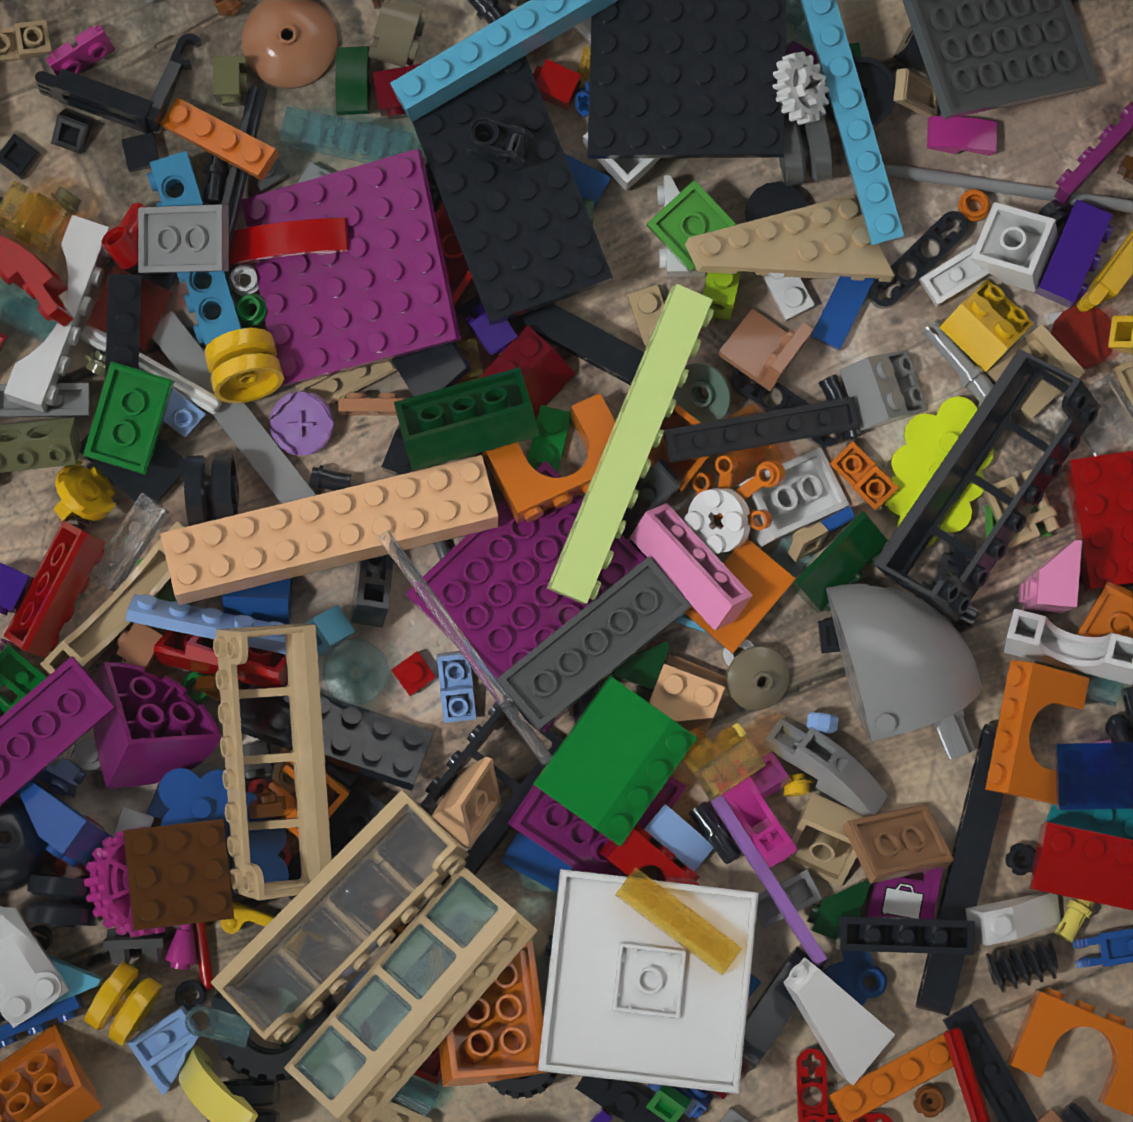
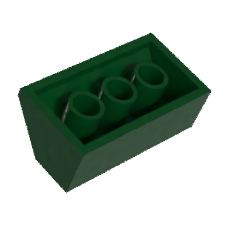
M520 367L394 402L412 471L430 468L437 464L462 459L469 455L491 451L498 447L540 436Z

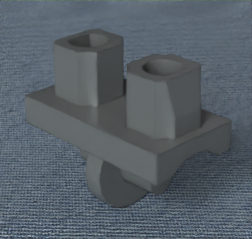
M165 927L164 932L141 935L140 937H131L129 932L125 935H119L116 933V929H108L107 937L103 940L104 950H109L113 964H120L123 961L129 963L131 961V949H142L143 962L158 963L161 960L167 938V927Z

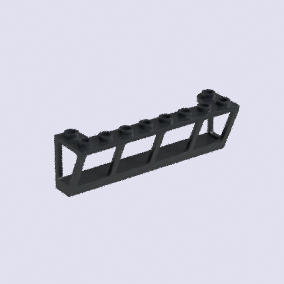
M1018 349L873 564L886 577L957 622L961 614H964L969 609L971 599L978 589L987 582L990 571L996 562L1006 554L1010 541L1024 527L1026 518L1033 507L1041 502L1045 489L1052 479L1056 478L1061 472L1062 464L1070 452H1073L1078 447L1082 434L1096 420L1101 406L1083 381ZM1060 379H1062V380H1064V381L1070 383L1071 385H1070V386L1067 385L1066 383H1064V382L1061 381ZM1039 380L1045 381L1065 394L1062 400V410L1068 418L1050 445L1012 421ZM1005 430H1010L1044 452L1014 498L976 475L978 469ZM970 483L975 484L1008 506L978 552L940 529L941 524ZM938 537L972 559V561L960 578L952 573H947L941 577L933 590L907 575L931 539Z
M509 696L504 701L499 698L488 711V715L491 717L483 727L478 724L467 737L470 743L463 752L457 750L446 764L449 769L443 777L436 776L425 790L428 795L419 804L427 813L430 810L435 811L438 806L436 802L472 758L477 762L485 758L478 750L492 732L501 729L514 713L518 714L535 728ZM550 729L545 733L542 730L539 732L552 742L551 747L522 783H516L494 765L496 777L512 789L513 794L479 835L471 849L467 851L469 855L464 859L466 861L464 867L472 874L476 875L513 829L508 824L509 820L532 788L534 781L562 744L563 740ZM413 815L385 843L387 846L380 854L384 859L378 864L373 859L368 860L363 867V870L366 871L358 882L353 880L342 893L345 899L341 902V905L374 931L381 924L359 906L372 890V882L383 870L380 864L385 860L390 862L417 885H420L425 880L395 856V853L422 821L418 815ZM449 875V876L441 883L442 886H443V885L446 883V881L451 877V875ZM394 936L390 943L392 944L398 937Z

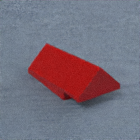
M167 630L154 645L153 652L163 665L207 675H213V673L219 671L218 657H216L213 649L214 639ZM248 647L246 663L237 665L238 681L266 688L287 686L286 654Z

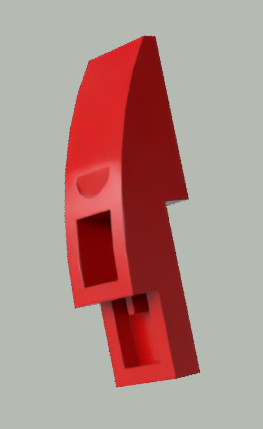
M0 235V277L8 285L14 283L25 290L31 298L37 299L40 303L37 309L47 321L55 320L65 327L74 319L59 297L68 289L67 285L52 268L16 242Z

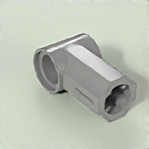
M963 709L948 718L931 724L933 729L937 730L948 760L976 750L963 719L965 717Z

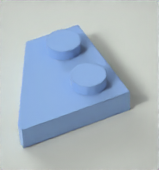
M183 1005L131 1038L127 1044L160 1093L164 1095L179 1073L201 1031Z

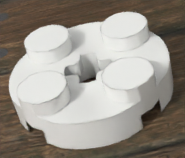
M714 488L699 493L691 502L688 513L684 518V522L714 554L739 548L745 542L750 532L747 518L750 512L747 503L737 492L728 488ZM714 515H723L721 520L724 525L723 528L715 525Z

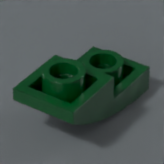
M369 46L337 48L335 74L337 115L369 114L371 85L369 82L371 58L368 57Z

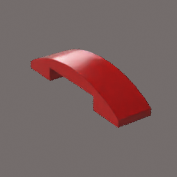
M347 218L296 220L235 230L229 253V266L258 263L262 259L310 253L321 255L349 251Z

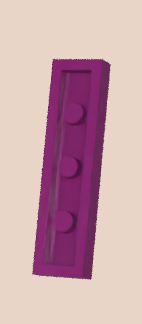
M1132 101L1120 113L1119 117L1122 120L1115 127L1109 124L1100 134L1098 139L1101 142L1096 148L1093 149L1089 146L1077 159L1080 165L1073 172L1068 168L1057 180L1056 184L1059 188L1054 197L1063 205L1132 133Z

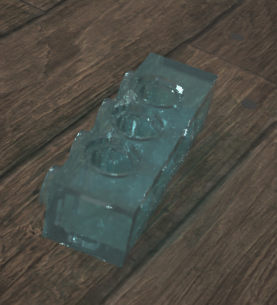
M286 106L280 132V140L283 146L362 163H370L411 151L415 143L413 133L289 106Z

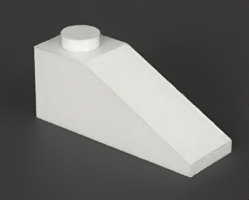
M1046 892L965 908L967 920L975 921L974 942L987 946L1016 940L1061 922L1058 896Z

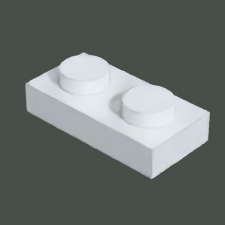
M975 244L919 279L936 307L990 274L971 261V256L976 247Z
M769 273L768 276L761 275L785 322L815 306L800 277H784V273Z

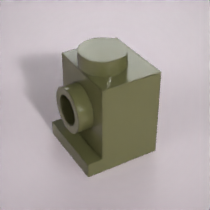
M246 56L213 57V95L217 102H222L223 106H240L241 102H243V92H248V73L243 72V70H249Z

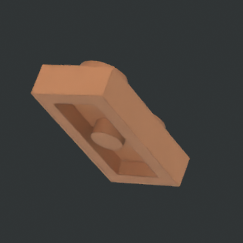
M347 393L346 398H338V412L341 416H397L394 402L404 398H398L396 393H380L379 398H366L364 393Z

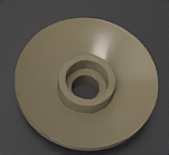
M755 646L747 648L733 659L726 675L728 692L732 699L743 708L749 710L767 709L775 705L784 696L788 688L790 676L788 665L778 652L769 647ZM761 676H765L766 682L762 686H758L757 680Z

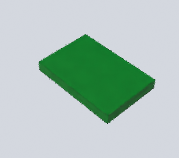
M111 361L83 456L147 475L175 381Z

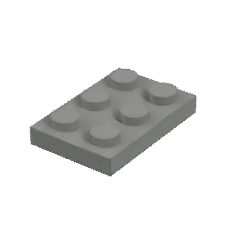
M229 205L138 208V273L229 271Z

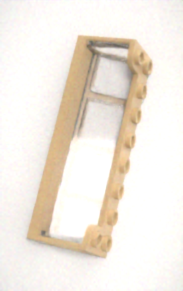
M401 790L210 983L265 1041L277 1044L289 1043L299 1034L301 1030L299 1026L307 1018L313 1019L324 1008L322 1002L330 994L334 996L343 990L348 983L346 978L354 970L357 972L362 970L371 961L372 957L370 954L378 946L381 948L386 946L395 936L393 931L402 922L404 924L410 922L419 912L417 907L426 898L430 900L435 897L443 887L441 883L449 875L454 876L466 865L464 859L469 853L409 794Z

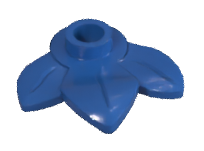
M842 951L843 962L832 964L822 971L860 1005H863L868 998L880 996L887 986V977L884 971L873 965L871 955L866 951ZM868 975H873L876 978L874 987L868 988L865 986L864 979Z

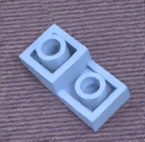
M462 651L437 654L444 723L476 720L470 659Z
M666 804L645 827V830L658 843L666 847L679 861L694 872L714 849L711 843Z

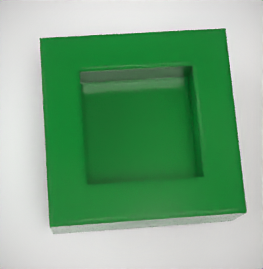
M661 1085L646 1108L665 1122H677L691 1103V1100L672 1086Z

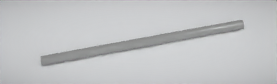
M883 163L888 177L1048 201L1056 199L1054 195L1058 190L1055 188ZM1075 192L1066 202L1074 204L1078 199L1096 208L1133 213V200Z

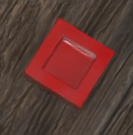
M418 651L391 669L410 697L437 678Z

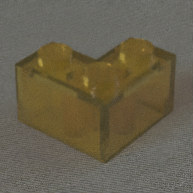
M738 722L731 727L723 729L711 740H709L700 726L689 731L697 739L682 761L710 801L766 766L751 739Z

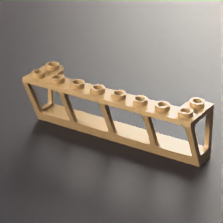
M300 623L216 629L213 649L216 657H218L219 671L216 672V685L218 690H220L221 704L218 706V717L223 724V737L220 740V749L225 757L226 768L223 771L222 780L228 796V803L225 805V817L230 825V836L227 839V848L232 856L233 868L229 873L230 884L234 889V893L259 901L295 896L331 861L316 625ZM284 634L288 685L285 687L239 690L237 665L245 664L247 661L248 638ZM287 695L290 702L292 751L289 753L243 756L239 699ZM292 761L294 764L297 816L290 819L248 821L244 765ZM297 827L299 832L301 878L298 880L264 882L260 867L250 862L248 831Z

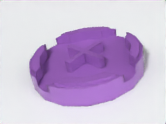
M303 390L289 393L277 401L270 415L271 435L278 446L289 454L302 456L314 454L325 447L333 436L335 425L333 412L327 402L315 393Z

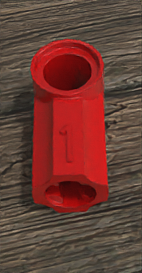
M132 203L119 226L110 229L101 240L102 246L121 269H128L138 263V208L146 207L141 203Z

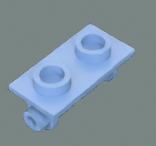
M172 389L163 421L186 437L206 413L175 389Z

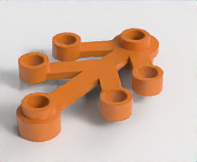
M731 454L722 455L715 462L716 470L720 473L718 488L732 489L733 476L738 468V461ZM725 459L728 460L730 464L729 470L725 469L724 467ZM777 460L762 462L757 467L756 476L735 490V492L746 500L763 487L770 488L780 485L786 475L784 466ZM765 469L770 472L771 477L769 480L766 478ZM709 472L698 473L692 479V486L697 491L696 496L702 491L712 489L715 484L714 477ZM701 477H704L706 480L705 488L700 483ZM749 509L750 514L747 515V518L752 528L763 530L770 527L772 516L769 511L765 509L757 511ZM759 514L764 518L763 525L758 522ZM714 515V523L721 519L723 515ZM749 535L741 546L745 545L748 542Z

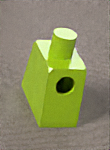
M737 271L736 274L707 273L703 295L713 299L711 304L724 306L710 305V308L714 310L712 318L730 322L741 271Z

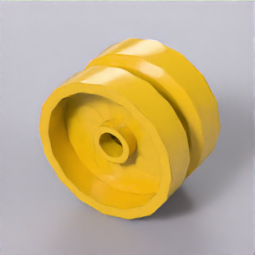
M244 328L224 333L214 338L204 350L206 364L209 372L212 374L210 379L214 394L217 399L223 402L245 403L258 400L276 391L283 383L284 376L280 362L276 358L277 350L272 334L264 329Z
M126 961L120 963L101 986L83 1020L86 1024L99 1031L106 1027L112 1018L115 1017L108 1030V1038L121 1047L127 1044L140 1027L163 989L161 984L147 977L132 991L138 979V969Z

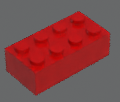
M1133 451L1069 460L1064 465L1076 540L1082 541L1080 567L1084 592L1100 590L1107 581L1119 586L1133 585Z

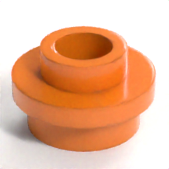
M968 190L962 194L958 201V211L965 216L967 221H981L990 211V200L980 190ZM971 201L977 202L979 210L971 211L968 208V203Z

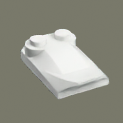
M0 906V1012L14 1028L70 991V988L16 907Z

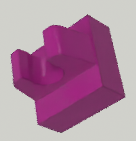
M773 752L745 768L763 799L770 794H776L783 789L784 785L791 782L788 774Z

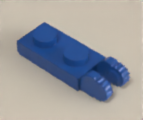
M1133 928L1097 933V936L1074 939L1072 947L1078 949L1098 944L1100 957H1083L1075 960L1076 968L1097 965L1107 967L1133 962Z

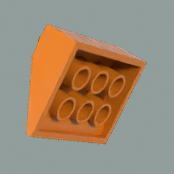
M529 940L438 1045L443 1087L476 1085L548 1073L538 1071L543 1015L533 940ZM459 945V946L462 947V948H465L467 945ZM447 946L436 947L428 956L431 986L456 959V954Z
M53 1024L0 1062V1122H83L102 1108L94 1086L56 1024Z

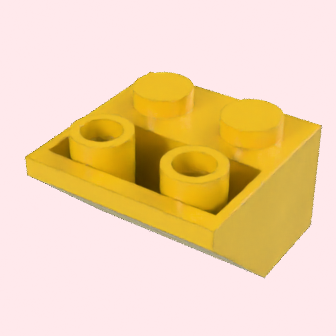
M987 279L959 305L939 328L987 372L1027 332L1034 322L1028 318L1023 309L1017 307L1004 294L1000 287Z

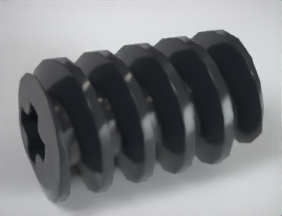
M1050 937L1047 938V947L1044 946L1041 940H1036L1034 951L1027 943L1022 944L1021 954L1012 946L1009 948L1008 958L1002 950L996 952V961H994L989 953L985 954L992 982L999 987L1002 993L1006 992V982L1010 981L1015 989H1018L1019 978H1023L1028 986L1031 985L1032 975H1036L1040 982H1044L1046 971L1049 972L1053 979L1057 978L1058 961Z

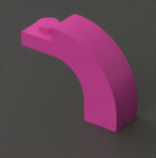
M737 757L709 773L718 791L721 792L770 868L777 863L783 862L790 855L798 851L794 842L778 822L749 773Z

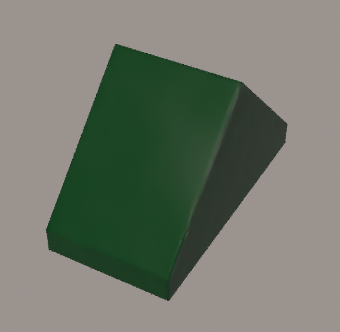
M665 641L629 658L613 671L610 676L654 691L670 647L668 642Z

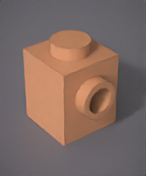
M134 623L130 630L126 628L120 635L116 643L119 647L116 654L123 657L121 663L145 667V671H149L157 658L153 652L154 645L163 635L148 625Z

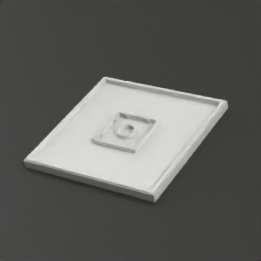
M561 869L538 1071L739 1094L758 893Z

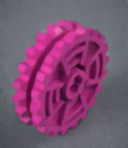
M123 831L116 832L113 838H105L102 841L103 848H95L92 852L95 858L94 862H88L86 870L90 872V878L84 879V886L90 887L91 893L86 898L88 902H94L96 906L92 911L95 917L103 916V925L106 928L115 926L116 933L119 935H125L129 932L131 937H140L141 935L164 932L165 927L133 931Z

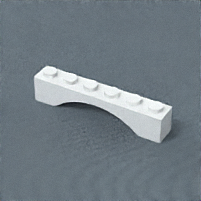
M74 215L71 216L61 246L66 257L69 276L65 306L74 319L65 327L57 322L53 331L39 347L15 363L4 391L8 401L46 413L48 405L52 406L55 403L58 395L56 383L59 376H64L68 369L70 358L67 355L71 345L76 346L79 340L81 328L78 326L82 315L87 316L92 305L90 294L93 286L98 287L103 276L101 265L104 257H110L101 244L103 236L110 230L109 227Z

